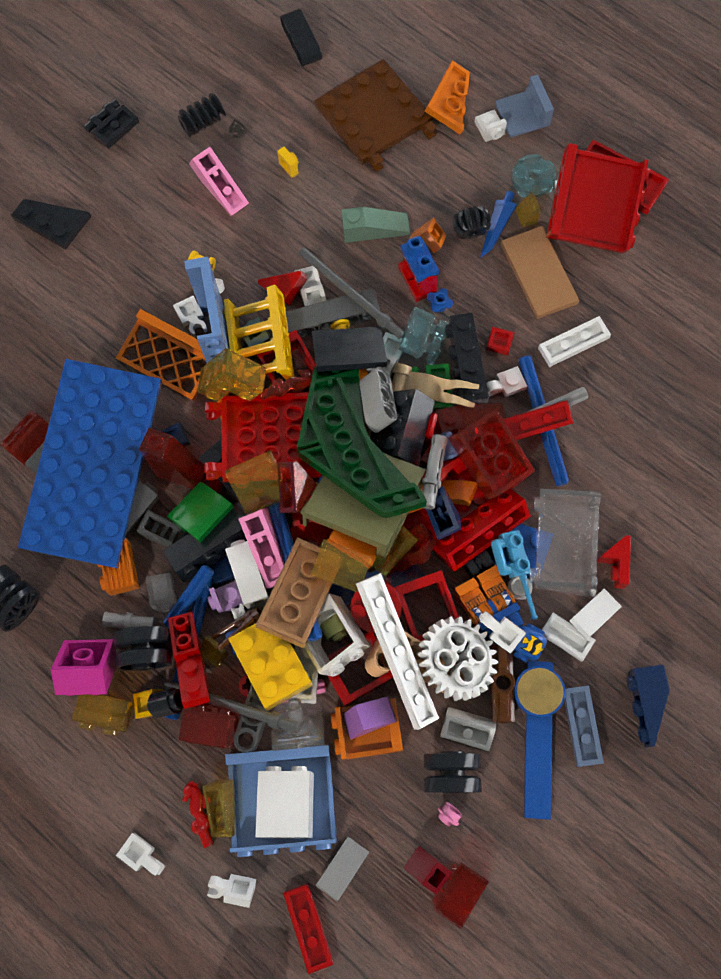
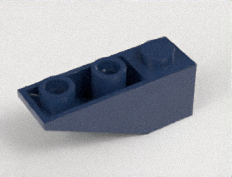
M664 664L633 669L628 672L629 676H627L628 689L633 691L634 701L632 702L633 713L635 717H638L640 723L638 737L640 742L644 743L645 748L653 747L656 744L670 691Z

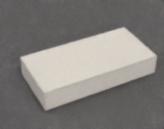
M603 589L570 622L588 639L622 606Z
M554 612L542 629L547 640L581 662L585 659L596 641L591 636L586 639L574 625Z

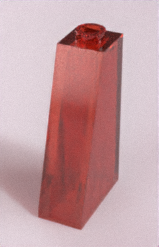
M148 427L139 451L156 476L191 489L199 482L204 484L206 480L205 466L172 435Z

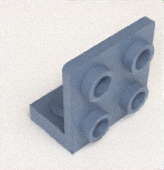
M538 75L529 78L528 87H526L525 92L496 100L495 103L501 119H505L507 122L506 130L509 137H515L550 126L554 108Z

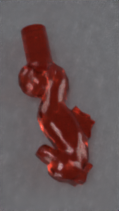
M299 369L298 374L301 377H289L285 382L281 379H276L271 387L260 391L259 395L264 401L274 395L281 397L290 389L295 393H302L304 388L311 384L313 373L308 369L304 371Z

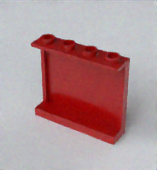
M569 143L563 152L546 238L622 254L626 253L630 248H633L636 239L633 232L640 220L638 209L645 196L643 185L650 173V168H647L649 160L645 159L642 163L579 150L577 149V144Z

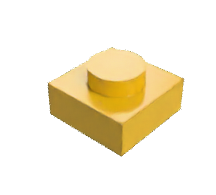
M285 147L277 151L279 164L293 178L299 174L298 158Z

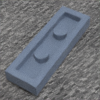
M589 686L565 689L564 702L576 767L604 764Z

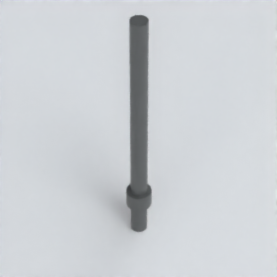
M305 247L300 250V256L375 318L381 328L389 330L398 339L404 335L405 332L392 322L393 319L387 313L379 311Z
M167 680L164 689H180V686L177 682ZM209 693L210 702L208 704L265 722L269 727L278 730L284 728L299 733L301 730V722L285 718L282 713L275 711L270 713Z

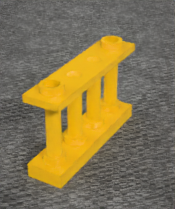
M276 285L267 287L268 296L265 297V300L241 307H236L228 298L224 299L225 309H223V316L227 322L232 365L230 378L232 383L242 391L247 390L246 379L274 371L280 373L286 380L295 378L284 295ZM264 309L270 310L268 320L239 327L238 317ZM271 329L273 333L271 341L242 349L241 337ZM271 350L275 352L276 359L273 362L249 369L244 368L243 358Z

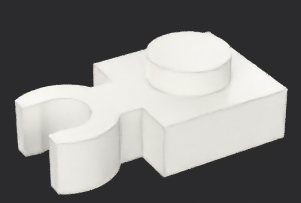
M194 296L173 305L183 326L189 325L192 337H197L195 329L201 327L205 333L207 332L205 322L200 320L204 318V315Z

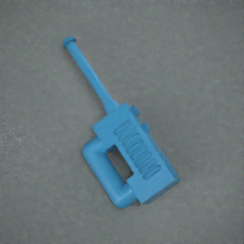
M519 530L498 535L499 539L491 542L498 572L502 576L509 575V578H520L531 612V619L536 620L538 615H536L527 583V574L531 573V567L523 546V537L520 535ZM502 548H506L510 564L508 565L506 563Z

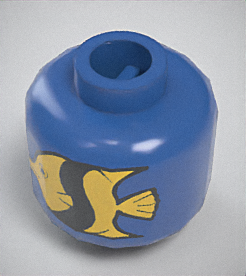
M529 623L526 626H519L526 634L514 648L513 656L525 663L528 659L538 660L547 644V640L544 637L545 632Z

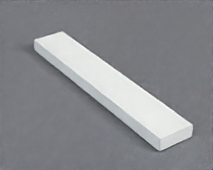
M381 573L356 583V586L414 730H419L439 719L382 575Z

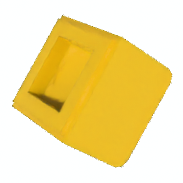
M150 689L133 694L135 719L152 717L147 707L148 698L152 693L162 691L163 689Z

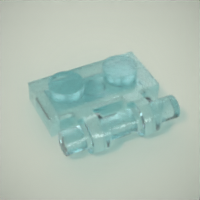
M414 307L398 350L418 359L424 351L427 354L425 362L434 365L436 358L440 355V345L446 337L445 325L448 323L440 320L437 326L433 324L435 315ZM429 334H432L434 337L432 343L427 342Z

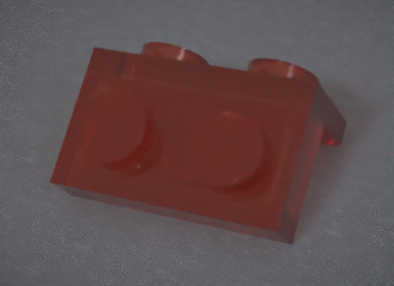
M419 524L398 533L391 547L393 553L384 567L391 574L398 570L405 571L411 565L417 563L423 564L430 558V553L437 541L424 524Z

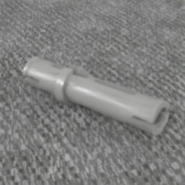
M443 435L432 436L426 474L421 482L423 486L422 492L427 500L426 507H423L425 509L435 508L437 492L441 488L440 475L448 438Z

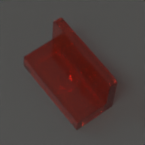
M30 410L0 442V446L25 465L26 461L45 441L49 424L37 413Z

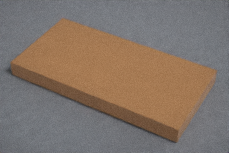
M542 226L501 241V247L536 319L579 303V298L549 239L546 238V233Z
M297 537L256 623V628L304 648L344 557Z

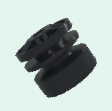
M2 565L0 566V629L7 632L19 626L32 613L39 601L40 591L31 586L27 581H21V576L10 567Z

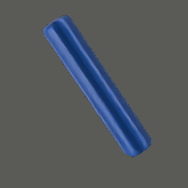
M201 566L164 619L163 623L168 628V618L187 613L213 576L214 571L209 566Z

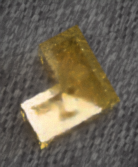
M225 348L201 368L197 392L216 401L229 392L238 395L242 399L251 401L263 392L266 367Z

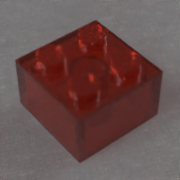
M200 705L194 706L192 709H184L178 740L191 744L237 750L233 739L240 718L236 716L237 713L227 709L218 708L217 713H213L212 709Z

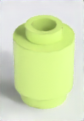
M337 613L320 625L328 641L338 642L347 636V630Z

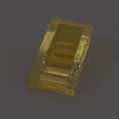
M233 779L215 780L203 785L212 838L234 836L235 805ZM220 823H224L225 827H220Z

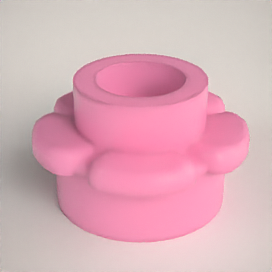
M449 802L438 807L440 812L438 817L445 825L449 827L452 824L455 826L459 825L458 821L461 819L462 814L456 807Z

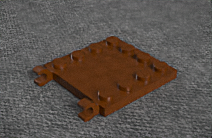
M384 59L314 100L315 107L362 165L369 162L375 172L384 168L381 164L383 162L381 153L418 130H421L428 140L436 136L434 132L436 125L432 122L433 117L425 112L426 108Z

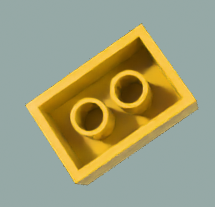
M256 624L228 638L266 711L313 686L290 642L256 628Z

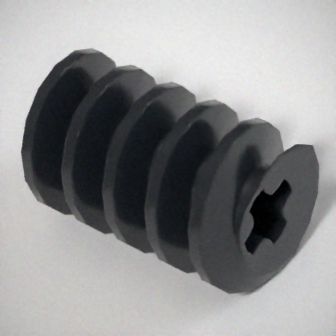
M210 93L209 100L203 97L201 103L195 101L194 108L191 105L186 107L187 112L180 109L178 120L184 132L190 138L191 129L199 133L198 125L205 130L206 121L212 126L213 117L221 121L220 114L222 113L226 117V113L218 97Z

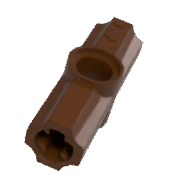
M498 644L491 645L490 650L497 651V653L492 655V659L498 661L497 664L492 666L497 671V674L491 676L494 682L490 684L492 723H514L515 679L513 676V651L510 654ZM496 679H506L509 684L508 689L502 690L498 688Z

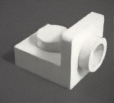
M495 109L475 117V124L485 142L492 139L497 140L505 135L507 122L505 119L500 120Z

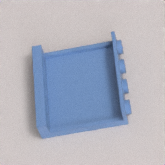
M207 256L186 260L184 263L187 275L202 313H209L212 330L210 334L197 336V340L212 377L220 378L221 374L230 375L232 365L227 325L223 316V302L209 258Z
M329 745L225 754L229 775L232 837L230 853L237 852V857L253 856V850H263V855L278 854L279 848L289 847L290 852L305 851V846L316 845V850L332 849L331 843H336L337 837ZM267 766H279L281 771H291L292 766H305L307 771L314 773L312 838L255 837L258 771H266Z

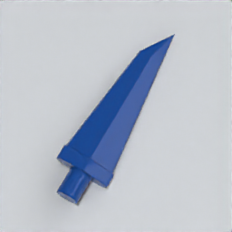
M511 191L506 192L503 200H496L490 221V230L487 232L481 257L493 249L517 207V204L512 202L515 194Z

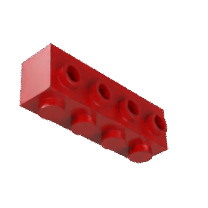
M506 487L462 518L461 530L441 540H438L436 537L431 541L438 558L455 572L488 548L493 540L499 539L498 535L510 532L531 517L526 501L512 489Z

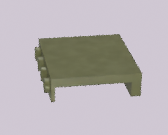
M384 453L410 483L414 482L421 490V482L425 478L426 469ZM322 475L321 481L316 482L312 489V497L302 505L300 514L303 515V526H307L309 521L312 520L377 547L376 556L386 559L409 512L390 518L380 517Z

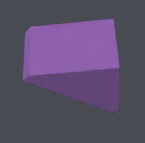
M389 697L357 704L342 715L350 740L397 722Z

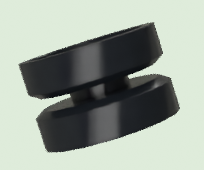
M144 626L116 631L114 633V645L124 651L115 655V669L121 671H147L171 666V651L161 648L171 643L170 629L158 626Z
M442 751L435 754H424V769L427 771H440V776H427L424 778V792H482L480 777L465 776V771H477L481 768V754L464 753L463 751Z

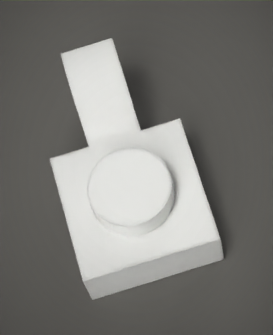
M518 366L498 373L496 380L486 383L489 397L503 392L504 396L508 397L527 388V384Z
M485 611L479 618L480 622L493 631L489 636L490 639L510 654L526 634L525 631L505 616L499 622Z
M136 833L130 835L116 855L135 871H140L142 866H144L155 876L160 875L166 867L162 862L151 856L155 848Z
M234 874L230 875L229 880L218 876H211L208 883L210 888L207 896L211 898L224 896V903L249 908L256 887V879Z

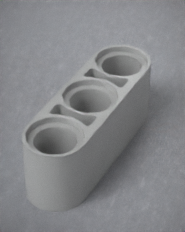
M382 367L375 368L359 382L365 422L370 430L375 433L380 432L397 419L391 378Z

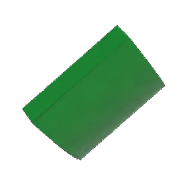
M199 482L167 517L184 532H188L201 543L234 507L216 491Z

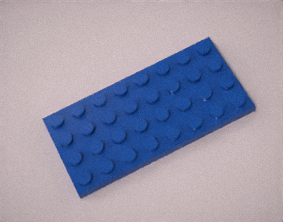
M65 359L18 548L118 568L162 380L160 378Z

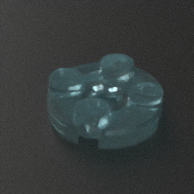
M536 154L526 155L518 160V163L513 168L511 179L514 188L521 197H540L552 191L556 179V169L550 160L547 162L541 159L542 156ZM530 173H534L536 176L539 175V177L532 179L530 178Z

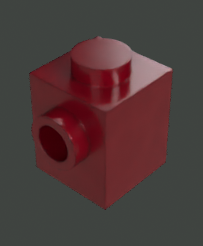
M418 846L403 867L419 883L436 895L452 874L448 868L420 846Z

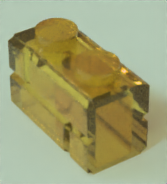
M78 695L72 721L79 722V728L93 731L94 726L102 727V733L117 736L118 731L127 732L134 703L104 695Z

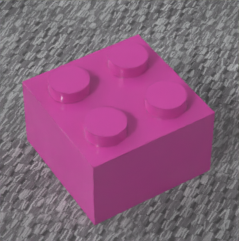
M114 639L64 640L51 668L55 695L107 694L116 670Z

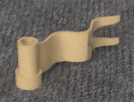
M394 363L392 371L394 373L392 380L393 392L418 389L434 401L455 403L474 408L475 403L456 395L445 393L444 391L454 388L479 389V384L462 380L443 379L426 373L411 372L412 367Z

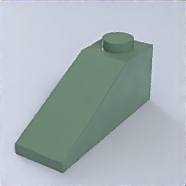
M368 207L341 209L345 243L410 235L407 213Z

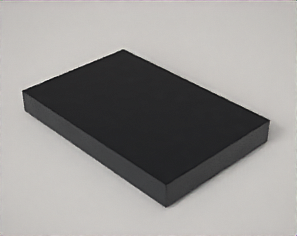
M381 327L312 331L316 372L387 367Z

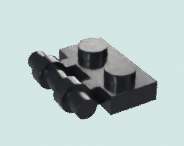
M116 99L104 104L102 110L98 114L89 117L88 122L83 126L88 133L92 131L94 137L108 149L139 123L138 117L124 105L119 107L120 104Z

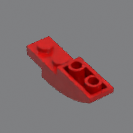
M193 612L170 617L168 621L173 656L177 665L183 707L186 709L210 702L209 685Z

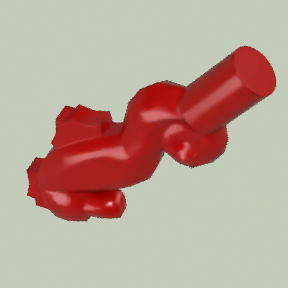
M192 781L184 787L182 801L187 802L190 797V813L195 817V820L191 823V830L194 834L199 835L205 849L214 845L208 831L211 821L203 812V808L206 809L209 799L202 795L201 790L198 788L199 784Z

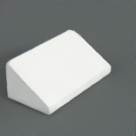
M448 707L440 737L490 751L496 731V723H492V719Z

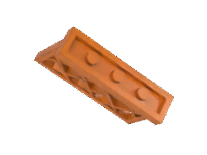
M140 309L136 315L138 320L117 354L116 359L146 376L160 378L162 380L161 384L194 401L210 374L208 365L203 371H195L193 362L201 359L205 360L198 340ZM141 327L148 330L149 339L138 341L137 334ZM167 340L169 349L157 352L155 341ZM151 343L154 353L142 357L140 346ZM136 347L138 358L130 361L124 358L129 349ZM181 349L186 350L188 359L176 362L174 352ZM170 353L173 364L161 367L159 356ZM155 358L157 368L150 371L146 370L144 361ZM190 363L192 374L180 377L178 366ZM174 368L177 379L166 381L163 371ZM194 378L195 386L192 392L188 393L183 389L182 381Z

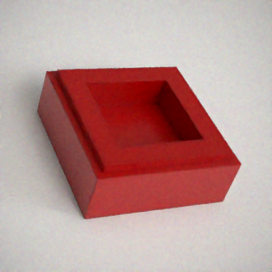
M492 327L486 350L508 355L514 332Z

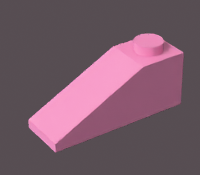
M211 147L190 161L189 165L198 178L231 216L249 204Z
M265 508L239 518V522L266 589L275 585L285 563L269 510Z

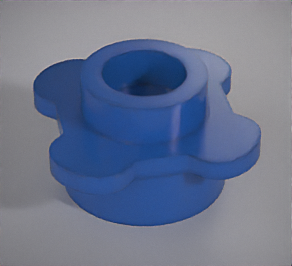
M441 288L436 293L430 292L427 295V300L431 302L432 311L435 313L443 312L453 306V301L449 299L448 290L445 288Z

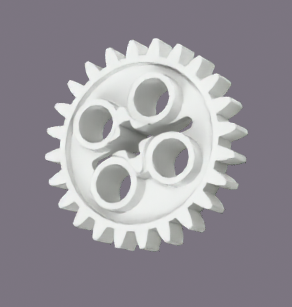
M449 617L445 621L441 619L436 624L428 628L429 631L422 635L425 640L419 643V646L424 650L417 653V656L424 658V661L418 664L419 667L426 668L422 677L430 676L431 678L427 685L436 684L435 693L444 690V698L447 699L453 695L454 701L462 698L466 701L471 699V697L479 696L480 692L487 691V685L494 682L490 676L497 674V671L492 666L498 663L497 660L492 659V655L497 653V651L490 650L489 648L493 641H486L484 639L487 632L480 634L478 632L480 629L479 624L472 628L471 620L469 619L463 623L462 617H458L455 620ZM451 636L456 640V645L452 642ZM471 652L475 654L476 660L472 657ZM439 656L443 658L445 666L440 663ZM460 672L463 673L465 681L461 679Z

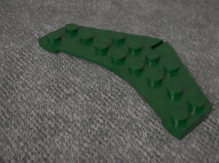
M315 366L297 444L298 457L380 517L390 518L426 507L427 500L420 488L414 482L410 483L367 434L359 384V369L316 372Z

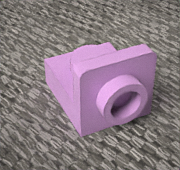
M236 581L217 589L214 587L209 589L211 596L207 597L212 610L217 609L221 615L231 611L232 607L238 608L239 604H243Z

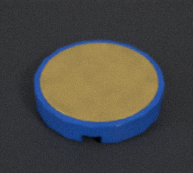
M532 666L524 670L516 679L514 698L519 708L527 715L548 717L556 713L563 705L566 695L565 685L561 677L553 669L545 666Z

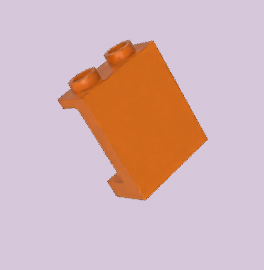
M390 699L397 722L352 740L349 738L342 715L353 706L335 707V713L331 714L332 728L338 729L339 739L334 740L336 755H341L342 760L402 752L403 746L396 699Z

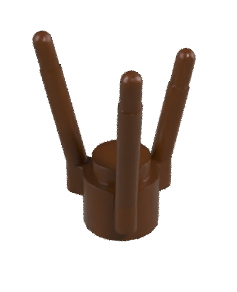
M257 607L250 608L244 615L213 634L212 638L216 639L242 623L237 630L218 645V650H222L230 643L228 638L256 624L262 611Z

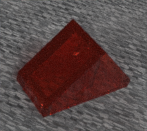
M297 461L277 463L280 513L301 512L318 485Z

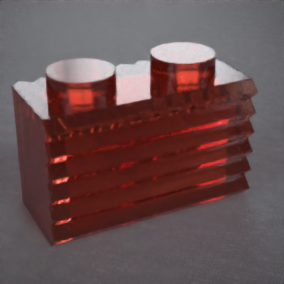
M460 861L458 866L455 864L451 866L449 870L452 874L448 878L447 885L444 890L441 888L437 895L434 894L431 902L435 904L433 906L435 912L459 929H462L489 881Z

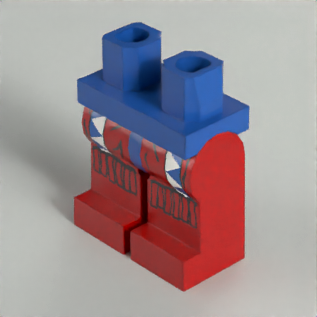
M416 236L400 246L404 261L398 263V268L406 284L408 283V288L415 301L418 302L427 298L430 292H437L436 275L439 274V269L422 237Z

